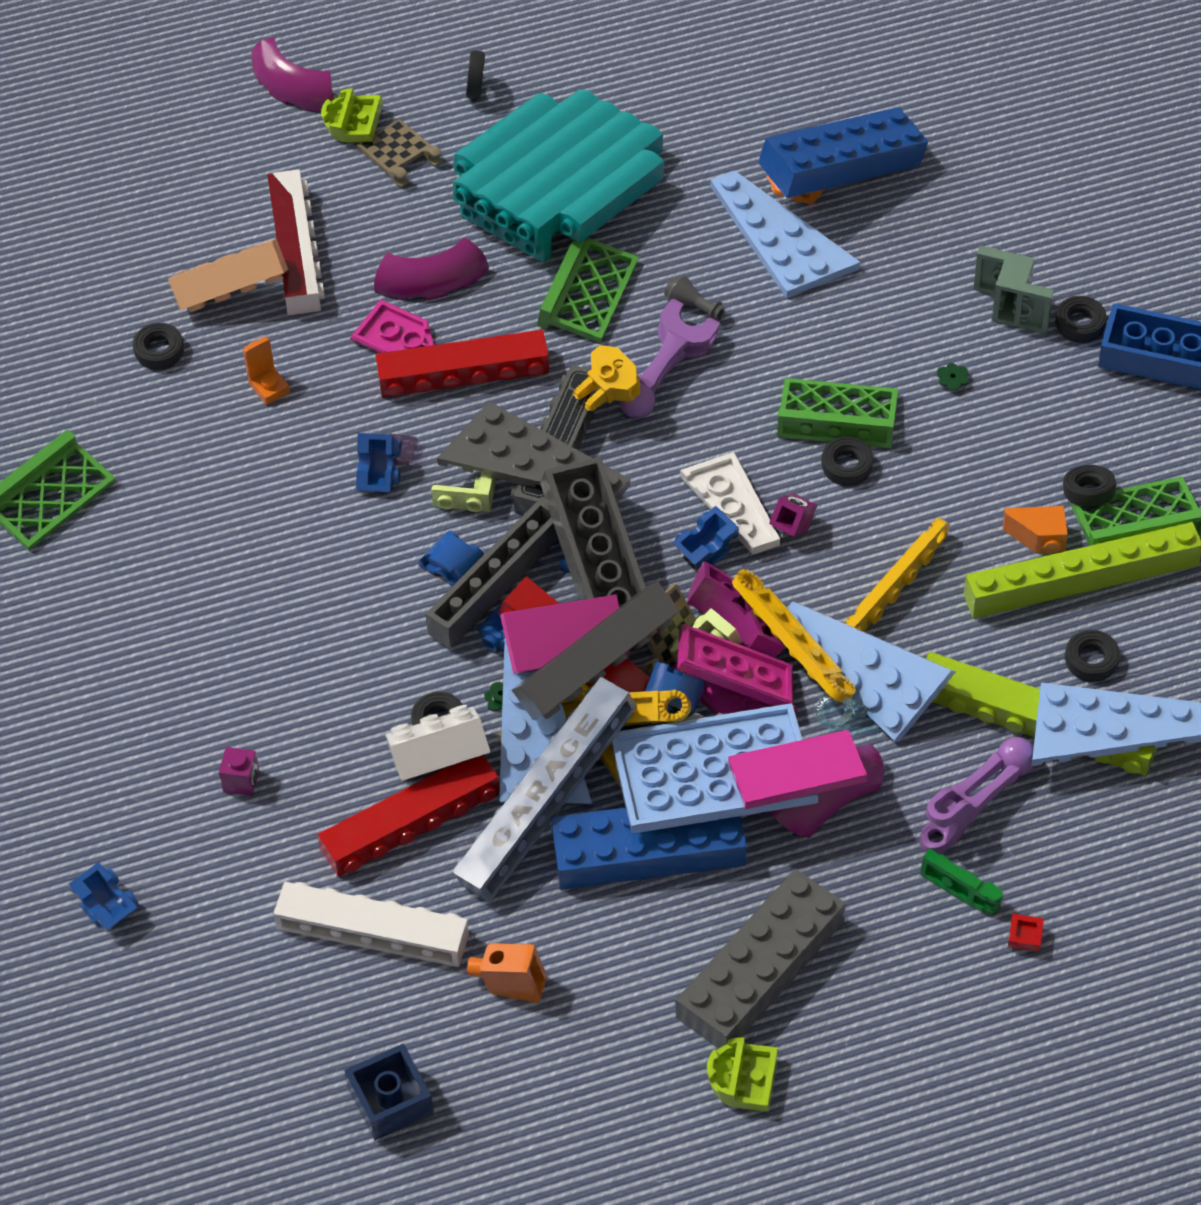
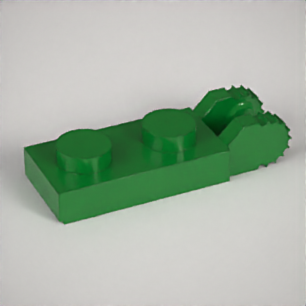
M929 849L924 854L920 869L922 877L970 907L973 906L979 911L985 912L988 916L998 913L1000 910L999 902L1003 898L1002 889L996 887V884L983 882L972 872L965 871L951 862L945 855L938 854L932 849Z

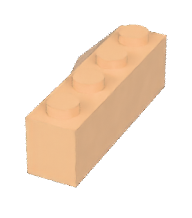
M275 238L240 251V253L226 255L215 260V262H206L189 271L186 269L178 272L168 280L180 310L189 308V311L193 312L205 307L204 302L214 298L217 303L230 298V292L240 289L241 293L256 289L257 282L266 280L267 284L281 280L283 279L282 273L286 272L288 268L278 241Z

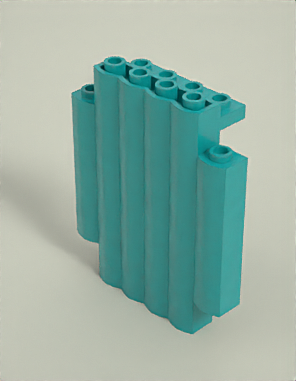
M579 89L560 104L547 94L537 93L454 154V173L460 177L453 181V200L460 204V216L545 263L551 258V237L559 231L581 243L663 179L664 160L659 156L663 148V133L654 125L642 123L633 114L620 111L611 102L600 100L588 90Z

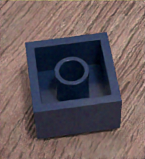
M404 1043L344 1070L347 1088L374 1141L434 1114L432 1096Z

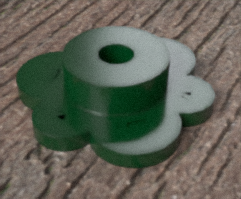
M949 363L947 367H940L937 370L939 384L947 386L949 390H959L961 385L968 383V369L964 366L957 367L956 364Z
M494 682L490 686V691L484 693V698L488 701L487 707L491 711L502 710L503 684L501 682Z

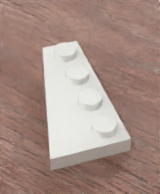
M734 452L680 470V477L710 509L717 506L739 527L737 538L752 555L780 546V538L774 526L769 524L770 519Z

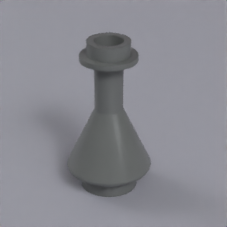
M687 276L673 277L665 288L664 295L668 297V303L671 299H676L683 303V306H694L708 313V318L720 321L725 314L726 308L723 306V303L717 301L713 304L702 298Z

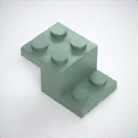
M980 245L976 258L973 290L994 295L992 321L1047 334L1054 290L1032 285L1035 258Z

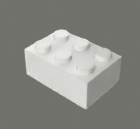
M467 705L457 706L450 709V714L442 717H438V714L429 715L420 719V724L410 727L409 724H401L391 728L392 733L385 734L401 781L490 753L480 717L474 707L468 708Z

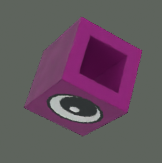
M795 493L779 497L769 524L792 536H797L808 531L818 505Z
M225 747L219 769L223 792L253 796L260 771L256 751Z

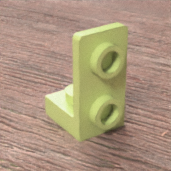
M481 472V477L475 478L474 489L433 485L431 490L433 506L443 509L490 512L496 486L495 478H492L489 473Z
M710 609L705 615L698 617L694 622V628L739 645L742 643L736 628L713 609ZM678 638L670 649V653L676 663H678Z

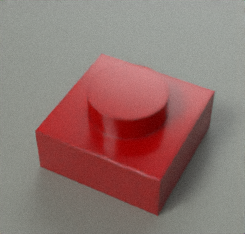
M1012 913L1008 947L1040 952L1044 918Z

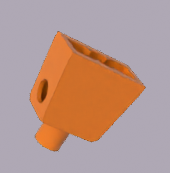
M490 943L486 947L483 958L470 957L467 965L468 975L482 977L489 993L532 1003H540L547 974L535 945Z

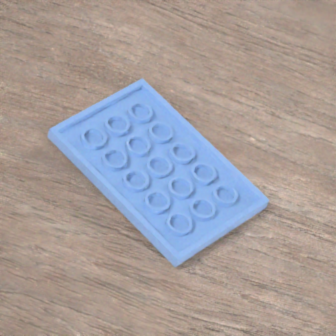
M792 703L619 731L611 741L632 834L818 803V793L745 810L728 764L729 756L802 740Z

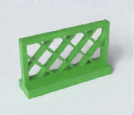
M588 237L581 243L573 239L540 308L537 326L548 329L549 324L601 343L638 263L639 257ZM589 249L600 252L603 258L592 261L588 255ZM622 260L630 263L628 268L617 270L613 262ZM607 264L612 273L600 276L595 267ZM590 269L594 278L582 281L578 272ZM616 279L619 288L608 291L604 282ZM598 284L602 293L590 296L586 287ZM580 289L584 298L572 301L569 292ZM606 299L610 308L598 311L594 302ZM588 304L592 314L581 317L577 307ZM571 310L575 319L567 321L559 318L558 315L561 312ZM597 320L601 328L599 332L588 329L585 323Z
M785 378L781 405L778 412L777 437L830 442L839 437L850 436L861 439L872 447L892 448L898 389ZM789 389H800L804 393L796 397ZM830 392L832 396L824 399L819 393ZM852 394L859 395L861 398L853 402L847 396ZM879 397L891 398L890 401L883 405L876 399ZM812 398L817 404L808 407L803 402ZM841 401L846 406L837 410L832 404ZM868 403L874 409L866 413L860 407ZM796 406L800 410H791L790 408ZM825 409L829 413H823L818 411ZM853 411L857 416L846 414ZM880 414H882L885 418H875V417L878 416V415H880Z
M67 429L0 482V512L6 507H19L18 518H5L0 513V525L30 551L114 484L115 477L76 442V436ZM77 453L84 460L83 467L66 466L67 459ZM49 473H62V484L45 483V477ZM66 473L83 474L82 484H65ZM99 474L104 480L98 485L86 484V475ZM28 490H41L40 501H23V494ZM44 490L61 491V502L44 501ZM65 491H82V498L77 502H64ZM40 508L39 519H23L22 509ZM43 508H60V515L56 519H43ZM21 525L38 526V533L28 540L21 533Z
M1183 476L1118 489L1109 502L1099 506H1092L1097 508L1094 514L1081 509V507L1086 506L1070 503L1089 546L1193 522L1201 538V508H1198ZM1179 488L1181 492L1178 497L1165 493L1166 490ZM1146 494L1152 496L1153 499L1149 503L1137 497ZM1119 500L1125 504L1122 508H1119L1109 503ZM1163 500L1172 505L1168 510L1157 506V502ZM1132 505L1144 509L1141 515L1129 512L1128 510ZM1178 506L1190 510L1180 513L1175 512ZM1105 511L1116 515L1113 521L1100 517V515ZM1150 512L1161 516L1151 519L1147 518ZM1122 518L1132 521V523L1118 524ZM1094 524L1105 527L1103 529L1091 530Z

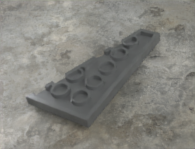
M489 401L437 457V463L448 467L449 464L462 467L463 471L473 473L474 470L491 474L492 478L535 487L536 484L540 485L545 470L592 458ZM604 465L617 502L630 487V479Z

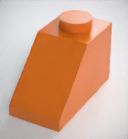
M1064 506L1005 508L1003 531L1035 553L1054 554L1065 552L1068 534Z

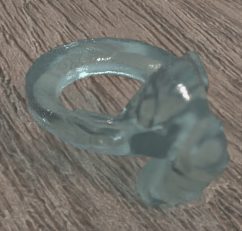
M828 694L820 699L816 707V717L821 725L825 728L840 729L841 731L847 730L851 727L852 723L865 717L868 713L867 707L855 701V697L844 699V713L836 720H828L823 716L824 705L828 701L833 700Z

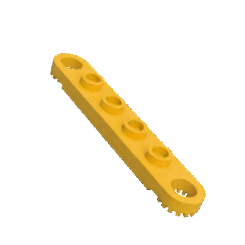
M939 517L935 519L931 526H929V531H924L859 604L855 609V614L846 619L845 624L863 632L871 623L876 624L881 618L884 608L888 604L892 605L898 599L901 589L905 584L910 585L914 581L919 568L930 563L935 550L946 538L950 529V523Z
M739 570L732 581L733 586L753 608L754 614L769 626L771 633L783 642L789 649L790 655L805 667L808 675L817 681L830 697L838 702H849L856 692L853 682H849L850 679H846V676L842 675L843 671L771 589L764 587L761 578L757 579L758 575L753 576L754 573H750L749 570Z
M677 690L631 692L629 694L637 708L624 726L683 721L691 711V702L684 693ZM577 696L570 702L567 699L561 702L566 720L569 714L579 706L585 696ZM675 698L681 699L683 703L681 711L670 714L667 710L668 703Z

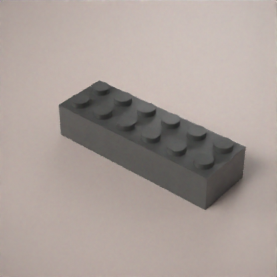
M601 456L545 470L540 485L579 601L617 595L618 604L621 607L646 586Z
M795 868L675 1000L676 1019L718 1049L726 1045L729 1039L742 1037L844 923L846 903Z

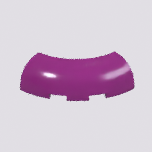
M274 37L262 40L252 49L251 63L254 75L258 83L262 84L276 100L285 105L288 102L299 105L301 110L321 112L322 106L327 99L330 101L334 100L330 70H311L290 62L278 50Z
M465 237L450 249L429 257L407 258L387 252L381 260L375 275L374 292L399 300H408V297H425V300L438 299L448 296L447 292L460 287H463V289L469 287L489 270V265L481 249Z
M704 561L691 584L687 604L704 614L713 609L736 628L742 640L740 645L775 658L785 647L783 642L771 633L769 626L754 614L753 608L734 588L732 583L734 578Z
M872 744L857 746L856 749L867 773V782L818 793V803L774 810L770 814L791 832L810 838L831 815L844 805L862 795L878 792L883 783L885 770L882 757Z

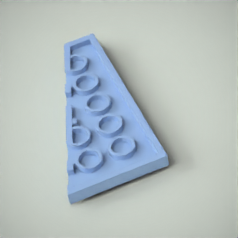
M735 170L710 180L711 189L786 299L860 270V261Z
M792 601L787 607L843 671L842 675L846 676V679L849 678V682H853L856 692L851 699L894 741L899 742L956 673V671L860 631L800 603Z
M506 639L504 643L500 803L506 802L512 794L514 786L522 781L530 770L533 761L541 756L549 745L552 736L558 733L567 721L561 702L558 704L561 709L550 718L545 719L542 716L532 720L512 692V689L535 671L513 674ZM585 779L581 781L564 805H592Z
M1041 683L1031 766L1042 765L1043 761L1056 759L1059 762L1070 761L1071 757L1088 755L1092 758L1138 751L1139 747L1154 745L1155 748L1166 747L1167 743L1178 741L1186 743L1200 742L1201 702Z

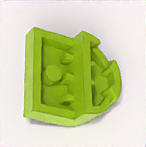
M353 88L341 90L339 92L340 96L330 101L327 99L321 109V116L328 132L335 139L341 142L373 141L384 103L381 95L356 96Z
M739 1037L729 1039L727 1044L720 1047L717 1051L714 1049L708 1058L707 1074L715 1095L723 1103L734 1108L769 1112L779 1056L778 1047L746 1044L745 1038Z

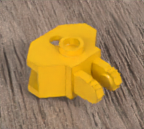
M599 345L591 352V370L587 372L588 378L578 385L573 395L581 400L596 389L597 392L585 402L584 406L591 412L605 401L609 404L614 400L632 402L640 394V377L637 374V367L618 347Z

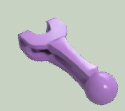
M671 299L660 314V323L657 329L658 338L662 346L649 367L639 376L640 394L632 402L619 401L621 410L627 416L636 419L649 415L655 406V391L665 376L684 358L705 355L718 336L720 322L708 318L701 325H687L681 320V308L684 304L676 299Z
M1012 737L1005 740L998 748V751L994 752L987 762L972 775L950 788L945 787L931 798L925 813L930 821L921 831L919 840L921 848L926 852L932 849L938 854H943L953 846L962 836L968 824L974 822L980 812L995 796L1007 786L1016 782L1019 776H1023L1033 769L1034 766L1031 765L1034 746L1028 740L1021 737ZM1002 769L1003 772L989 785L974 796L969 797L983 782ZM937 831L942 833V841L934 843L929 840V837Z

